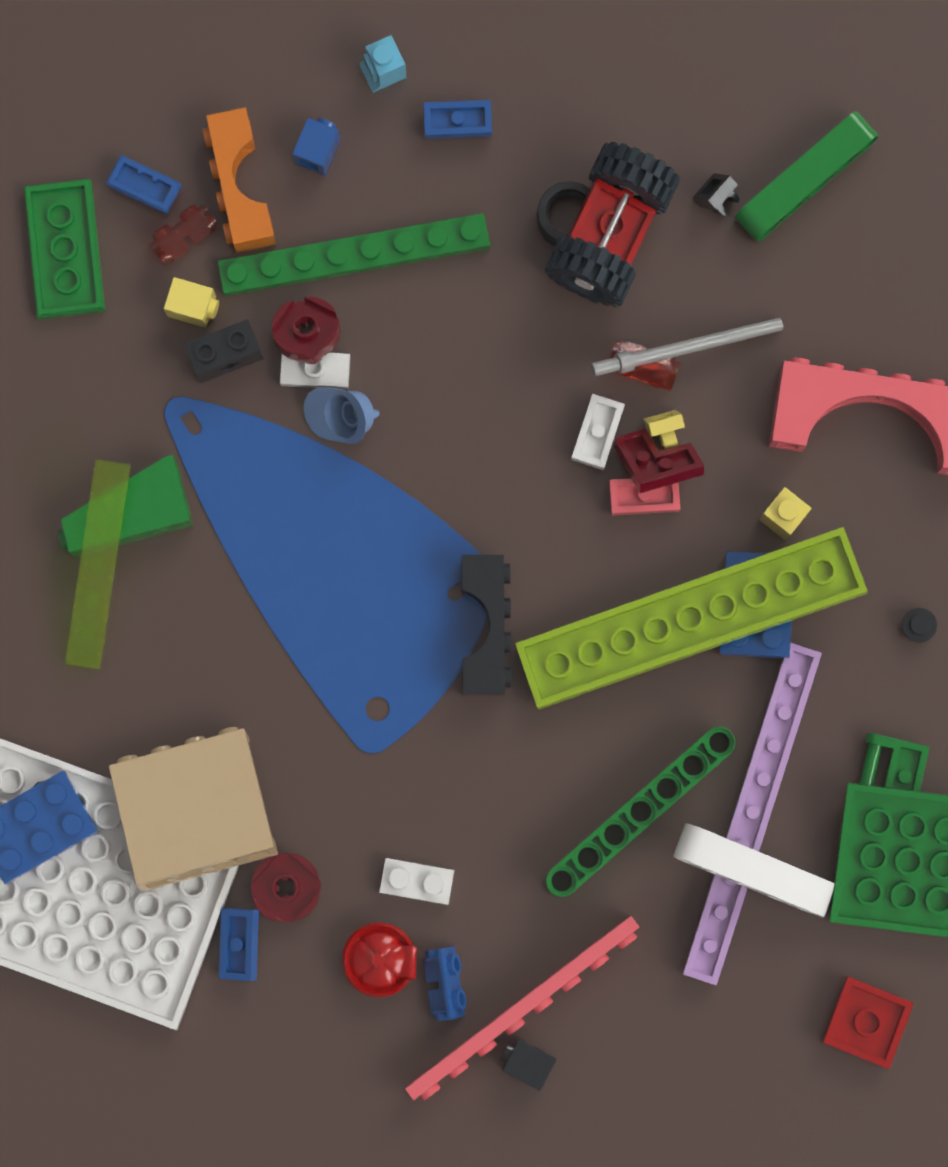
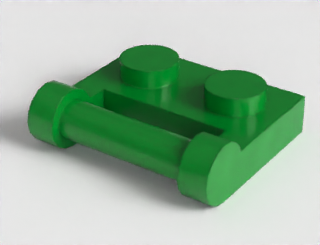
M867 733L865 743L868 744L859 784H874L881 748L891 749L883 787L920 791L930 747L875 733Z

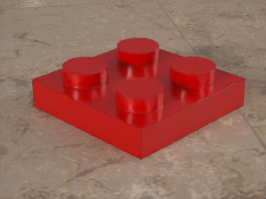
M846 976L822 1043L890 1069L914 1003Z

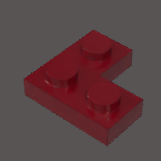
M646 429L614 437V448L639 493L704 475V464L691 442L658 451Z

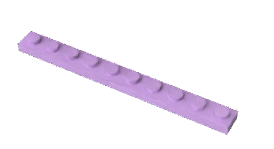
M793 643L790 645V658L782 659L726 835L727 839L758 852L822 655L821 652ZM713 875L683 969V975L717 986L747 892L746 887Z

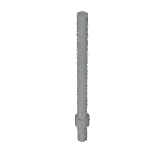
M775 318L635 353L630 351L616 353L614 358L591 363V374L594 377L615 371L622 374L634 371L636 366L783 330V322L781 318Z

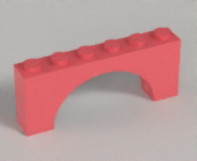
M793 357L790 358V361L784 360L779 372L769 447L803 452L807 446L808 437L813 426L829 412L854 403H879L906 413L922 426L935 448L938 465L937 473L948 475V386H945V381L938 379H926L925 382L912 381V377L906 374L895 373L891 374V377L877 375L878 371L868 368H859L855 372L844 370V366L837 363H824L823 366L810 365V360Z

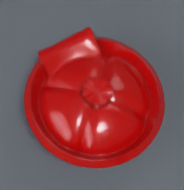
M370 923L357 929L347 940L342 953L343 971L349 983L362 994L371 997L391 996L402 990L410 980H415L418 948L412 944L410 938L400 928L388 923Z

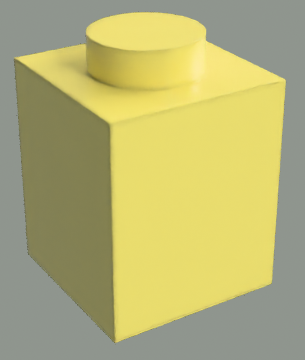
M174 277L164 306L167 317L207 328L209 319H215L219 308V300H216L213 288Z
M784 487L759 520L786 541L812 508Z

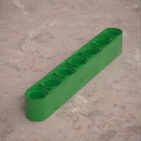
M720 726L714 727L705 733L548 872L545 879L548 891L554 896L566 897L578 889L731 754L735 747V737L732 732ZM714 734L722 735L727 741V748L722 753L713 751L709 746L710 737ZM687 757H695L700 761L701 771L698 775L691 776L684 771L683 762ZM666 779L674 784L675 794L672 798L665 799L658 794L657 784L659 781ZM641 802L647 805L650 814L646 821L638 822L632 818L630 810L633 804ZM615 825L621 828L623 840L620 844L612 845L606 841L604 832L608 826ZM584 848L592 849L597 854V863L592 868H584L578 862V854ZM563 871L569 874L571 885L568 890L561 892L552 886L551 879L554 873Z

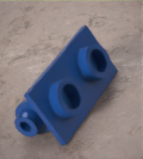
M455 946L425 951L426 958H423L426 983L439 982V988L428 990L431 1015H435V1021L464 1017L467 1001L465 992L461 989L459 977L461 961L456 954Z

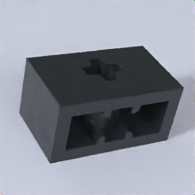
M248 319L184 343L200 383L264 359Z

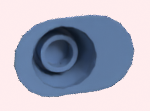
M320 387L309 392L304 401L303 411L310 429L318 437L330 441L357 444L363 440L365 433L372 427L374 419L380 415L379 410L373 409L368 397L360 391Z

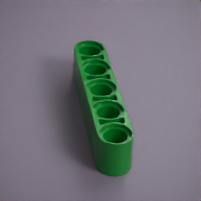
M854 111L744 205L734 218L757 243L760 242L866 151L878 139L879 134L857 111Z

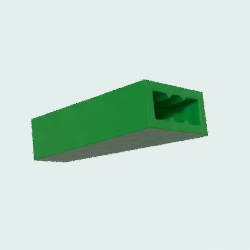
M173 454L162 458L62 518L63 529L58 530V536L62 549H68L73 557H78L194 526L177 460Z

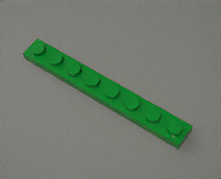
M484 213L220 260L218 265L223 293L226 297L490 249L485 216Z

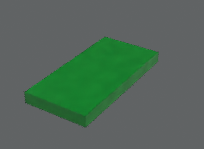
M91 179L23 186L36 316L38 320L106 312Z

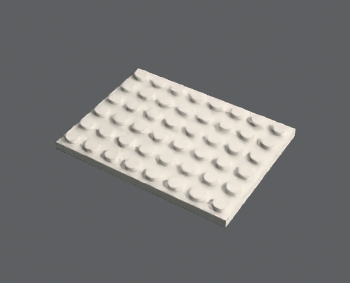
M0 738V806L64 770L99 831L9 884H4L0 877V965L178 1030L220 918L221 908L224 907L239 866L142 892L136 885L112 779Z

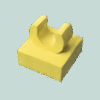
M675 409L643 419L648 433L652 437L659 435L661 446H664V449L678 446L674 430L685 427L680 412Z

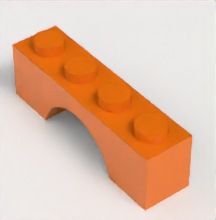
M246 107L206 115L208 127L202 129L206 147H213L215 159L209 160L213 180L220 179L222 191L216 192L220 212L226 211L229 223L223 224L227 244L233 243L236 253L276 245L267 203L249 199L236 186V173L240 163L248 154L256 149Z

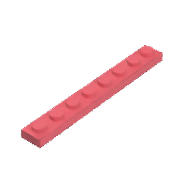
M628 916L406 1086L405 1090L413 1100L419 1096L424 1101L441 1088L437 1082L448 1074L452 1079L469 1067L466 1060L477 1052L480 1057L484 1056L497 1045L494 1039L505 1031L508 1036L525 1024L522 1017L532 1009L536 1014L540 1013L554 1002L550 997L560 988L567 992L581 981V978L578 976L579 973L587 967L594 971L610 958L606 954L616 945L622 950L637 938L634 931L639 928V925L632 916Z

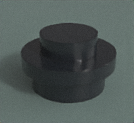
M915 608L904 616L902 630L909 640L917 643L926 642L936 633L937 621L929 610Z

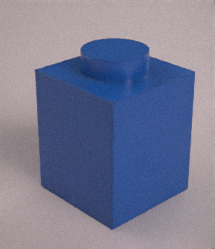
M307 118L292 153L294 164L326 176L341 141L336 125L322 118H318L317 121Z

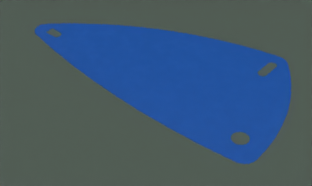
M176 397L170 400L166 405L164 416L182 462L227 555L271 630L305 680L354 744L366 753L373 754L385 750L406 734L434 707L462 670V659L470 656L487 619L485 610L475 599L468 595L453 601L448 598L447 593L450 588L461 582L462 555L481 554L446 522L419 501L372 470L330 447L278 424L217 404L188 397ZM190 411L194 413L202 426L201 432L197 435L191 434L181 420V417ZM374 697L385 699L390 707L388 716L381 721H374L366 714V704Z

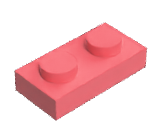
M632 478L609 480L611 516L680 512L681 510L679 482L639 493Z

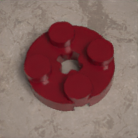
M304 297L305 301L296 303L291 300L282 305L273 317L272 331L275 346L284 356L292 360L316 364L337 345L341 333L339 319L333 306L323 299ZM311 324L313 331L310 333L302 334L298 329L300 326L306 328Z
M281 853L266 858L258 865L252 876L251 893L254 905L263 916L275 922L291 923L305 918L314 910L320 899L322 885L318 872L310 861L297 854ZM291 878L295 882L292 886L295 893L292 896L285 894L283 897L279 896L280 887L277 885L278 881L282 879L286 882Z

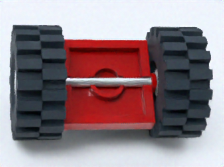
M616 142L604 143L589 173V180H592V186L569 235L566 237L561 236L558 239L545 266L544 271L548 274L547 276L550 279H554L558 285L565 286L566 290L575 292L580 297H586L591 302L597 304L600 302L604 306H621L636 276L635 269L630 266L655 213L661 214L666 212L680 182L679 175L674 173L675 170L672 167L665 166L666 163L661 159L653 158L654 155L648 152L647 154L641 152V149L637 147L630 148L627 144L621 143L619 145Z

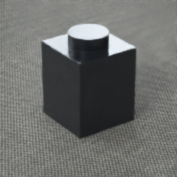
M518 1038L516 1044L509 1041L500 1058V1061L505 1063L502 1071L538 1091H541L557 1060L554 1056L521 1038Z

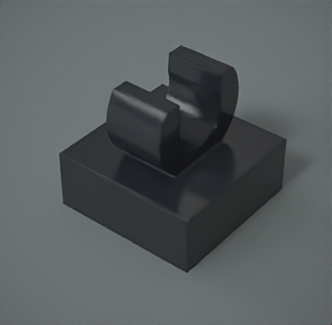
M713 173L694 195L693 199L700 207L712 209L718 215L727 216L728 212L724 209L723 202L726 199L734 203L739 202V196L733 191L738 184L730 175Z

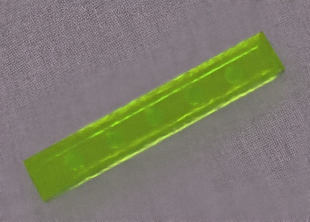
M101 459L95 460L65 664L100 669L131 464Z

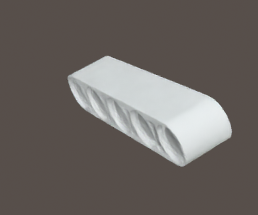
M687 823L684 825L673 857L822 918L825 917L834 891L835 884Z

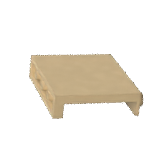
M225 728L220 730L217 736L206 739L203 736L187 739L184 745L174 748L168 745L156 747L151 750V754L141 757L127 755L119 758L116 764L109 765L136 885L142 892L278 855L249 746V736L244 728Z

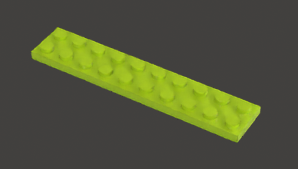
M841 527L517 642L515 645L536 706L540 710L868 594V590L845 529Z

